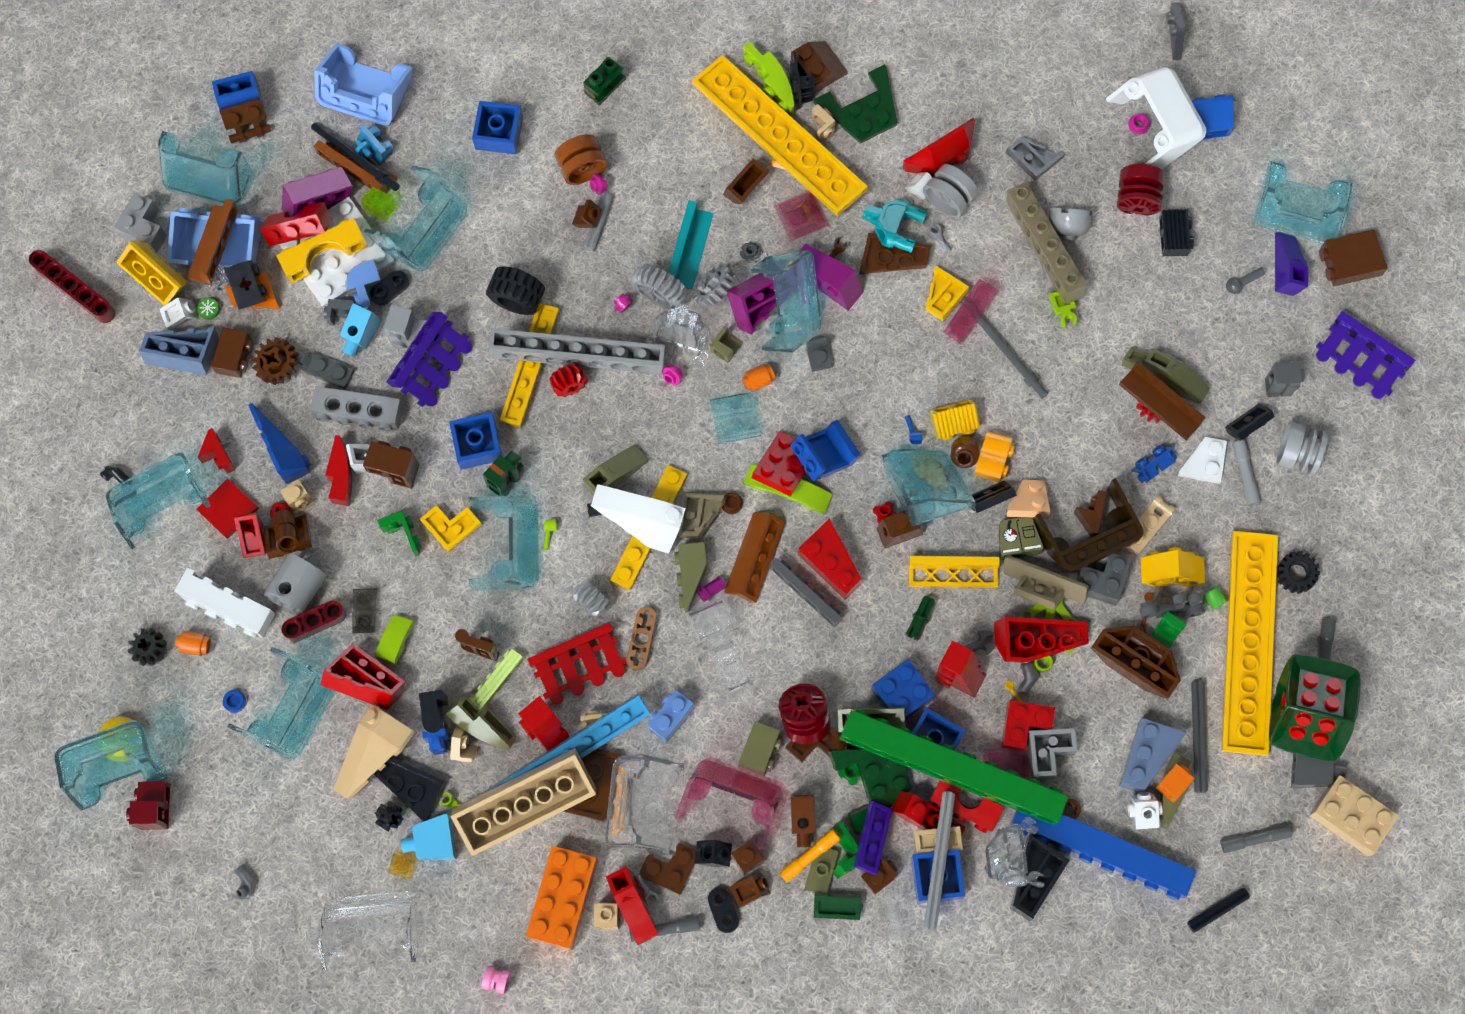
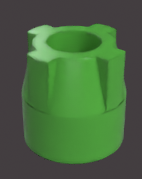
M1219 586L1203 595L1213 610L1228 602Z

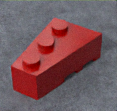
M829 518L798 548V555L846 600L861 585L862 579Z
M352 643L324 669L320 685L388 710L402 696L406 681Z

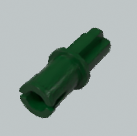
M928 596L923 597L916 613L912 614L913 619L905 633L906 636L917 641L919 640L925 624L929 622L928 617L935 604L934 599Z

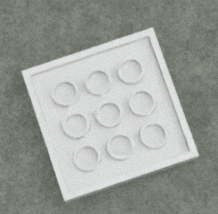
M349 197L328 209L332 221L327 229L337 226L343 220L354 218L368 247L351 256L340 250L331 249L323 251L315 257L311 264V275L303 278V280L323 309L328 305V299L338 300L353 290L346 291L345 281L349 271L356 265L373 259L376 269L380 273L395 263ZM317 235L281 243L279 245L282 248V250L289 247L292 248L300 244L302 240L306 238H313Z

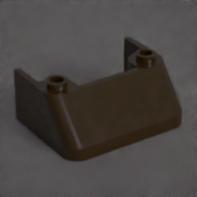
M1116 478L1111 480L1107 492L1117 509L1107 514L1105 523L1108 530L1070 548L1067 541L1063 538H1053L1040 513L1035 516L1034 524L1047 554L1065 571H1078L1136 544L1142 538L1143 527Z

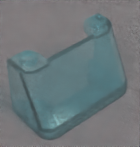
M162 131L158 140L162 182L167 190L223 205L225 199L234 200L236 207L241 204L253 175L242 152L226 149L219 154L216 162L178 151L180 147L178 137L172 133Z
M1269 161L1254 213L1255 223L1264 228L1322 244L1325 240L1338 238L1349 213L1353 183L1336 180L1330 183L1327 191L1286 180V167L1280 163Z
M129 721L61 746L55 753L54 759L60 789L81 811L96 805L101 798L100 787L141 772L146 781H164L168 779L165 766L144 726L138 721Z

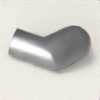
M1033 661L1020 664L1024 680L1018 688L1028 694L1039 677Z
M243 864L235 869V873L241 880L240 887L236 890V896L241 900L250 898L255 886L254 877Z

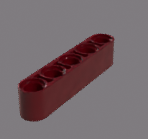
M35 250L30 254L29 263L38 274L98 321L108 323L114 319L115 310L109 302L42 250ZM60 272L57 277H54L56 273ZM76 284L73 289L69 290L71 285ZM91 296L90 300L84 302L87 297ZM107 308L106 312L100 314L101 310Z

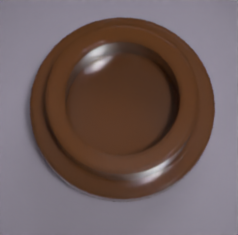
M736 493L724 495L726 502L722 506L723 511L731 515L740 512L743 507L740 495Z

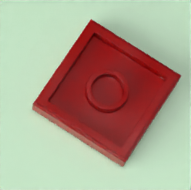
M227 478L196 510L225 538L229 539L237 531L234 516L255 513L259 508Z

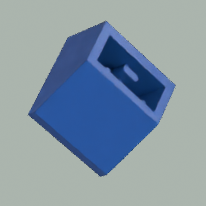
M253 71L212 81L219 109L260 97L263 105L259 84Z
M1221 94L1213 98H1196L1192 101L1206 127V135L1202 140L1230 136L1234 128L1233 95L1225 96Z

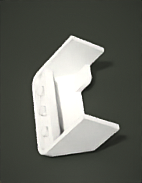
M1166 67L1130 79L1106 98L1107 102L1125 104L1131 99L1138 100L1145 95L1163 128L1154 139V146L1158 154L1145 164L1156 166L1160 169H1164L1199 143L1206 135V127L1176 72Z

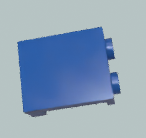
M838 420L831 422L826 429L806 437L804 434L798 435L790 445L813 481L852 466L861 456Z

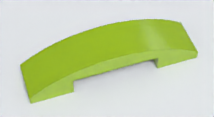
M750 465L743 482L744 485L763 492L764 490L825 515L833 494L805 480H801L790 497L752 479L753 471L757 465Z

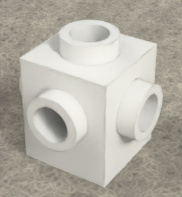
M1139 792L1137 795H1132L1131 803L1128 804L1127 808L1129 818L1132 817V823L1135 828H1159V815H1162L1161 801H1158L1155 795L1150 792Z

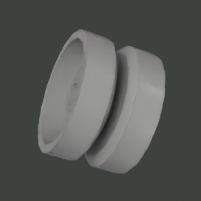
M944 164L936 171L934 178L930 179L923 187V193L927 200L938 210L951 218H958L966 210L967 204L972 203L976 198L978 189L972 179L960 169Z

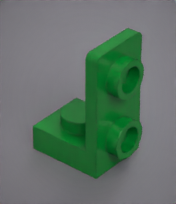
M399 511L377 520L383 533H395L403 526L415 556L420 555L418 548H421V544L417 535H412L411 529L414 528L410 516H405L403 511Z
M1167 611L1150 637L1170 648L1186 626V623Z
M839 821L832 827L841 837L839 843L847 856L837 862L839 866L833 871L837 879L855 869L854 864L859 847L852 838L851 831L842 821Z

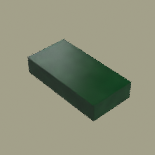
M814 894L813 918L860 920L861 895Z

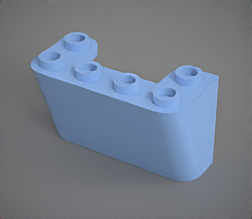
M179 208L178 212L171 211L167 263L192 264L211 212H206L205 216L198 215V211ZM239 215L236 216L218 268H227L248 260H253V263H256L262 234L260 228L264 223L260 221V217L241 215V219H239Z

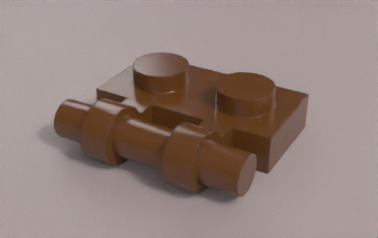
M260 97L219 109L226 130L235 128L236 134L229 135L231 144L238 141L239 143L246 142V139L255 136L258 138L263 137L264 134L271 132L269 124L263 126L260 124V120L267 119ZM253 123V129L243 131L241 126Z

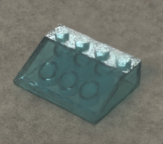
M901 448L881 455L886 477L905 513L908 515L912 526L976 506L974 498L947 452Z

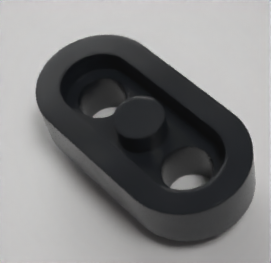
M399 270L390 273L372 287L370 291L372 301L380 306L388 304L408 288L409 279L407 275ZM396 278L401 279L398 283H395L394 280ZM379 291H384L383 295H377Z
M714 888L708 895V903L716 926L723 933H732L737 929L739 919L731 896L724 888ZM717 895L724 897L722 903L715 902ZM725 917L731 918L732 922L730 925L723 924Z

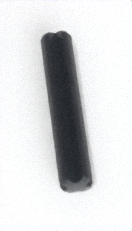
M1245 888L1237 890L1188 921V927L1193 933L1197 932L1250 898L1249 893Z

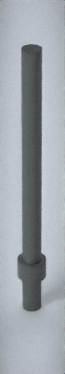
M968 297L962 299L961 304L1025 378L1024 382L1029 387H1032L1042 399L1046 397L1048 392L1040 384L1036 374L1029 371Z

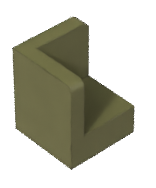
M724 326L710 344V351L729 363L741 347L742 342L730 335L728 327Z

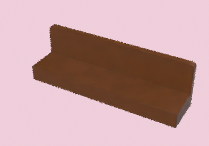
M1138 361L1119 383L1124 390L1186 441L1201 426L1205 419L1204 415Z

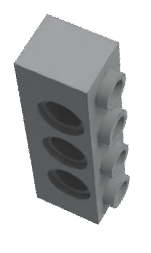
M315 386L310 412L316 420L328 422V419H332L342 425H349L352 422L358 423L357 425L363 428H370L372 425L379 426V429L383 431H391L399 427L403 404L398 398ZM334 404H340L337 410H331V407ZM355 407H361L358 413H352ZM382 410V414L380 416H373V413L375 411Z

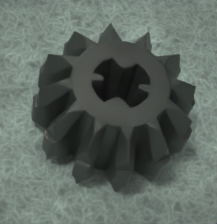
M141 628V635L133 633L136 639L128 641V644L133 646L128 649V653L132 654V660L134 662L139 661L141 666H145L146 663L154 666V658L162 661L159 654L167 653L162 648L167 645V642L162 640L163 635L160 632L156 633L155 629L150 628L147 632L146 629ZM147 643L151 644L150 647L148 646L149 649L147 651L143 649L144 647H147Z

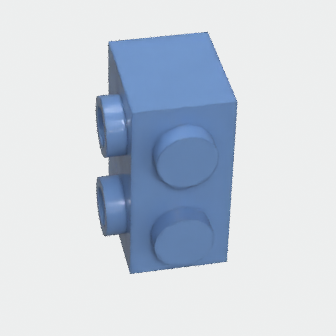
M677 690L673 694L669 693L662 701L663 707L659 712L655 710L648 719V722H650L648 724L649 730L666 743H668L695 709L694 703Z

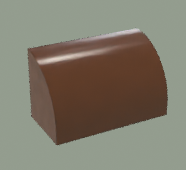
M752 158L728 185L723 195L733 203L741 204L769 171Z

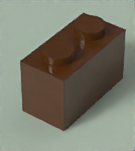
M222 327L211 366L215 373L241 378L242 372H246L248 367L247 354L253 349V340L247 331Z

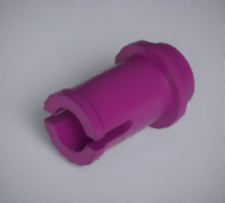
M717 576L704 587L700 586L697 594L703 602L711 601V597L725 589L726 584L720 576Z

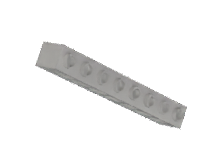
M491 328L489 358L560 365L574 363L580 364L581 367L662 374L665 345Z

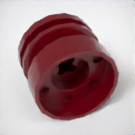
M1132 164L1123 167L1120 170V190H1118L1117 208L1126 214L1135 213L1144 216L1160 212L1163 198L1161 191L1164 187L1165 177L1163 170L1148 164Z
M797 684L783 692L779 699L778 708L787 737L801 745H811L822 740L828 734L831 726V719L823 691L811 684Z

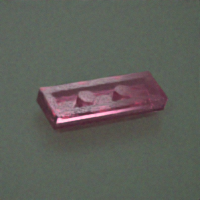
M979 279L943 333L962 345L997 295L998 290Z

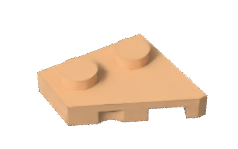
M1023 479L1016 491L1017 496L1013 497L1008 506L1006 516L1035 517L1040 513L1042 518H1049L1050 507L1045 481Z

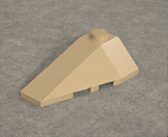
M371 704L358 723L333 790L350 800L369 782L370 776L377 770L381 771L386 767L385 762L388 759L402 752L415 732Z

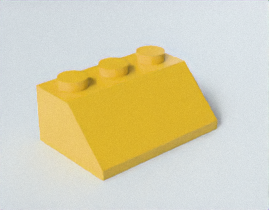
M139 238L128 244L116 262L164 306L170 303L188 283L180 273L172 269L163 258L159 257L151 250L148 244L143 243Z

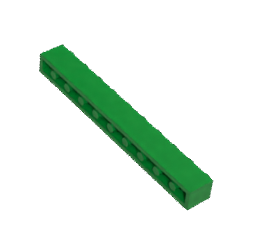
M856 709L855 711L851 710L848 714L839 740L1054 826L1060 822L1068 796L1064 795L1062 790L1055 787L1046 788L1041 786L1040 781L1028 778V780L1019 777L1020 774L1013 770L1003 771L998 769V765L993 762L985 761L983 763L976 760L977 757L967 752L963 754L958 753L950 745L933 743V739L930 737L911 734L912 731L905 727L899 726V728L890 726V722L885 719L877 718L875 720L868 717L869 714L865 711Z

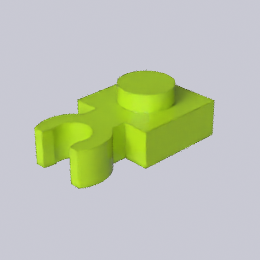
M1058 291L1049 293L1048 297L1054 316L1061 314V327L1065 328L1066 319H1070L1073 326L1076 325L1077 316L1072 312L1076 310L1075 302L1072 301L1064 304Z

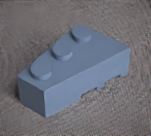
M215 326L204 330L190 328L182 332H174V330L147 332L139 352L145 364L207 376L218 345L219 336Z
M1142 718L1138 722L1119 786L1137 793L1143 792L1185 736L1186 732Z

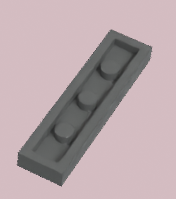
M775 558L770 563V569L834 628L841 622L840 611L831 604L829 606L825 603L823 595L816 589L812 591L807 586L808 582L801 575L798 574L796 576L791 572L792 568L786 561H779Z

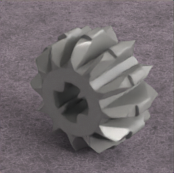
M585 580L578 584L571 593L572 598L593 617L598 618L610 605L609 600L590 582Z

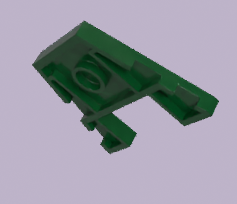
M885 64L868 72V76L877 91L843 108L838 106L830 91L813 99L815 105L819 104L822 108L828 109L832 114V118L860 144L897 126V118Z
M861 748L828 750L833 769L836 771L857 764L868 802L875 801L890 808L894 805L901 791L909 792L912 790L904 765ZM869 805L848 813L853 831L856 834L863 831Z

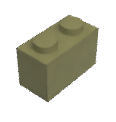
M754 721L738 763L739 767L765 776L766 771L771 772L775 759L771 758L774 750H779L783 738L779 737L780 730Z

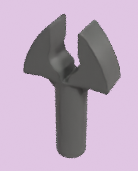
M978 631V640L964 645V647L973 652L979 649L985 650L988 655L995 649V642L992 644L983 642L985 638L993 636L994 632Z

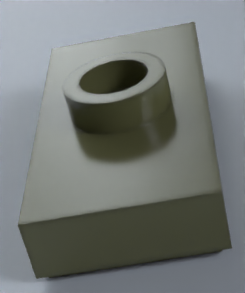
M829 849L812 861L804 888L805 891L812 893L828 892L839 851Z

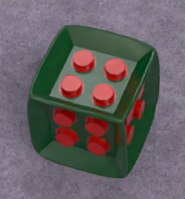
M1292 655L1288 659L1279 678L1272 703L1269 724L1270 744L1283 751L1326 761H1335L1340 758L1351 738L1358 715L1361 689L1359 671L1351 666L1309 655Z

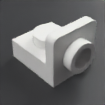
M178 297L160 309L165 326L169 329L176 327L187 319H198L196 306L190 299Z

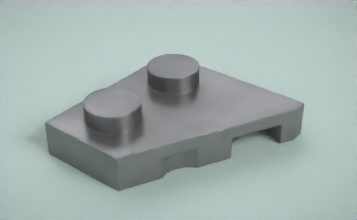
M1171 3L1170 11L1166 13V23L1170 25L1169 35L1171 36L1172 59L1181 60L1186 26L1180 3Z
M1024 137L1010 145L1005 152L1034 181L1064 157L1062 152L1056 154L1046 150L1047 146L1033 143Z

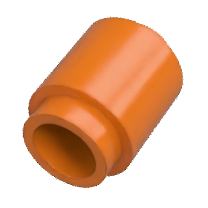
M762 364L744 372L745 377L742 378L745 388L747 390L751 389L752 392L772 384V381L776 380L773 369L769 364Z
M183 631L182 634H178L176 647L179 648L180 653L202 656V654L207 655L209 652L211 638L206 637L205 634Z

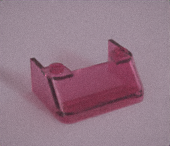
M710 760L699 762L684 790L675 815L676 822L681 823L689 799L703 800L708 795L711 786L754 801L751 809L753 820L765 826L758 844V852L762 853L782 799L780 787L769 781Z

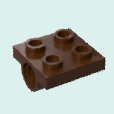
M280 510L274 514L273 524L263 527L266 553L269 559L282 557L288 553L303 551L306 548L312 547L309 522L306 514L295 517L291 511Z

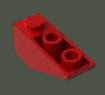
M900 792L892 807L894 814L922 830L938 828L939 809L914 793ZM952 818L951 827L960 826L962 836L966 827Z
M624 867L606 876V879L637 945H640L659 934L640 886L634 877L635 874L628 867Z

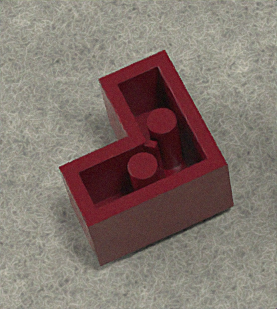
M166 781L138 782V788L134 790L135 801H130V807L126 810V819L129 821V825L140 830H167L169 827L171 784Z

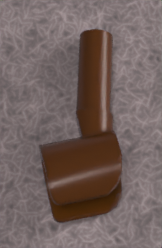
M841 237L835 239L834 249L829 255L832 258L846 250L847 242L843 246L838 245Z

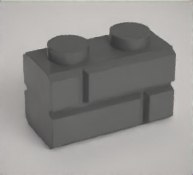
M1276 362L1265 377L1266 395L1268 397H1278L1279 395L1281 397L1292 396L1294 391L1299 389L1300 383L1305 380L1304 369H1301L1300 363L1288 362L1286 364L1285 362Z

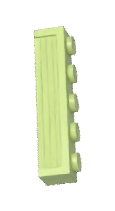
M508 650L504 654V659L496 664V669L493 673L490 672L487 675L485 683L479 685L477 688L478 692L469 698L479 709L489 704L524 660L523 656L515 650Z

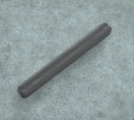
M1195 680L1191 683L1194 790L1197 793H1205L1208 791L1205 683L1201 680Z

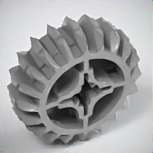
M641 264L632 274L631 284L634 289L656 305L669 310H677L686 299L687 290L684 284L680 283V280L676 279L674 275L669 274L668 271L662 270L661 267Z

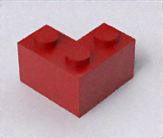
M1009 700L1006 708L1001 748L1024 751L1027 746L1029 729L1052 730L1055 707Z

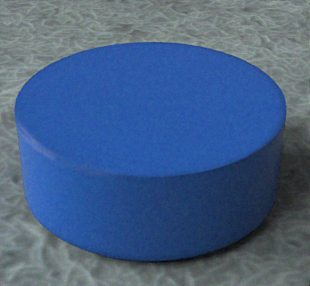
M238 690L228 691L223 697V706L231 713L242 711L246 705L245 695Z

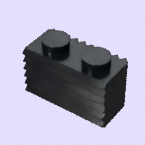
M1187 209L1162 210L1159 216L1162 257L1188 256L1190 250L1194 248V238L1189 233V229H1192V217H1188Z

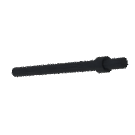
M318 123L312 124L311 129L375 176V180L380 184L387 185L393 191H397L400 188V185L391 179L390 174L386 171L379 170Z

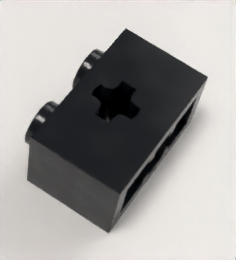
M248 260L224 268L238 309H244L267 301L265 296H268L265 285L260 283L258 276L261 273L257 263L254 264L253 260ZM246 280L252 282V285H250L249 288H244L243 284L246 283Z

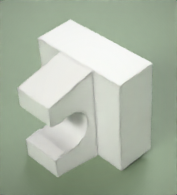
M928 172L918 173L906 185L905 189L910 194H914L923 200L926 198L923 193V187L932 177Z

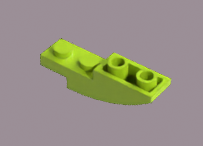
M749 41L743 46L744 61L749 66L753 65L757 69L758 76L764 80V93L771 99L774 98L785 112L793 116V93L782 66L770 51L762 55Z

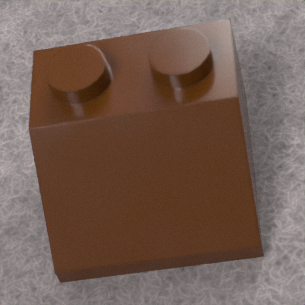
M826 41L807 42L791 52V61H793V52L796 54L799 75H809L814 78V94L848 74Z

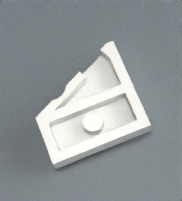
M1205 437L1180 469L1178 476L1220 484L1227 441Z

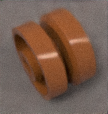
M585 134L571 138L562 143L554 153L558 166L562 168V175L569 185H580L590 181L593 174L602 175L608 167L605 155L601 152L600 144L594 135Z

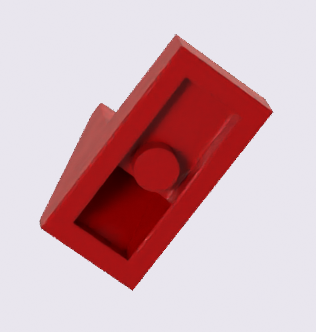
M211 428L207 431L198 454V459L203 464L214 458L219 470L224 469L228 474L234 471L235 468L217 433Z
M251 513L234 516L243 558L265 555L266 548L262 535L264 525L258 514Z

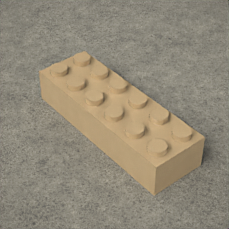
M576 748L453 808L450 817L471 856H474L596 795V786Z

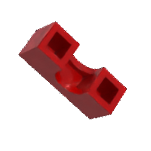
M324 202L305 206L299 214L293 217H289L286 211L270 215L266 218L260 230L270 247L324 233L329 227L332 218Z
M941 780L930 799L934 802L932 806L940 810L942 793L944 791L955 793L953 817L962 822L969 820L975 823L974 828L984 833L987 830L993 831L1005 808L1004 805L984 797L976 807H967L960 801L959 794L961 788Z

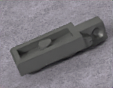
M297 352L299 356L294 359L303 366L302 371L310 376L346 389L354 373L353 368L316 353L310 352L307 356Z

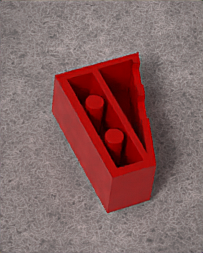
M952 640L939 665L935 678L939 679L938 683L946 688L952 686L975 698L987 674L981 672L983 669L981 665L978 664L977 666L979 660L972 650Z
M540 696L518 713L521 718L519 723L531 740L536 738L546 751H549L570 737L554 712Z

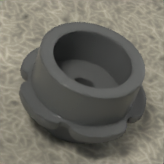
M745 243L741 247L740 256L747 262H754L761 255L759 246L756 243Z

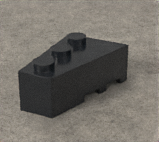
M1031 834L1026 839L1010 906L1011 910L1028 921L1034 918L1070 861Z

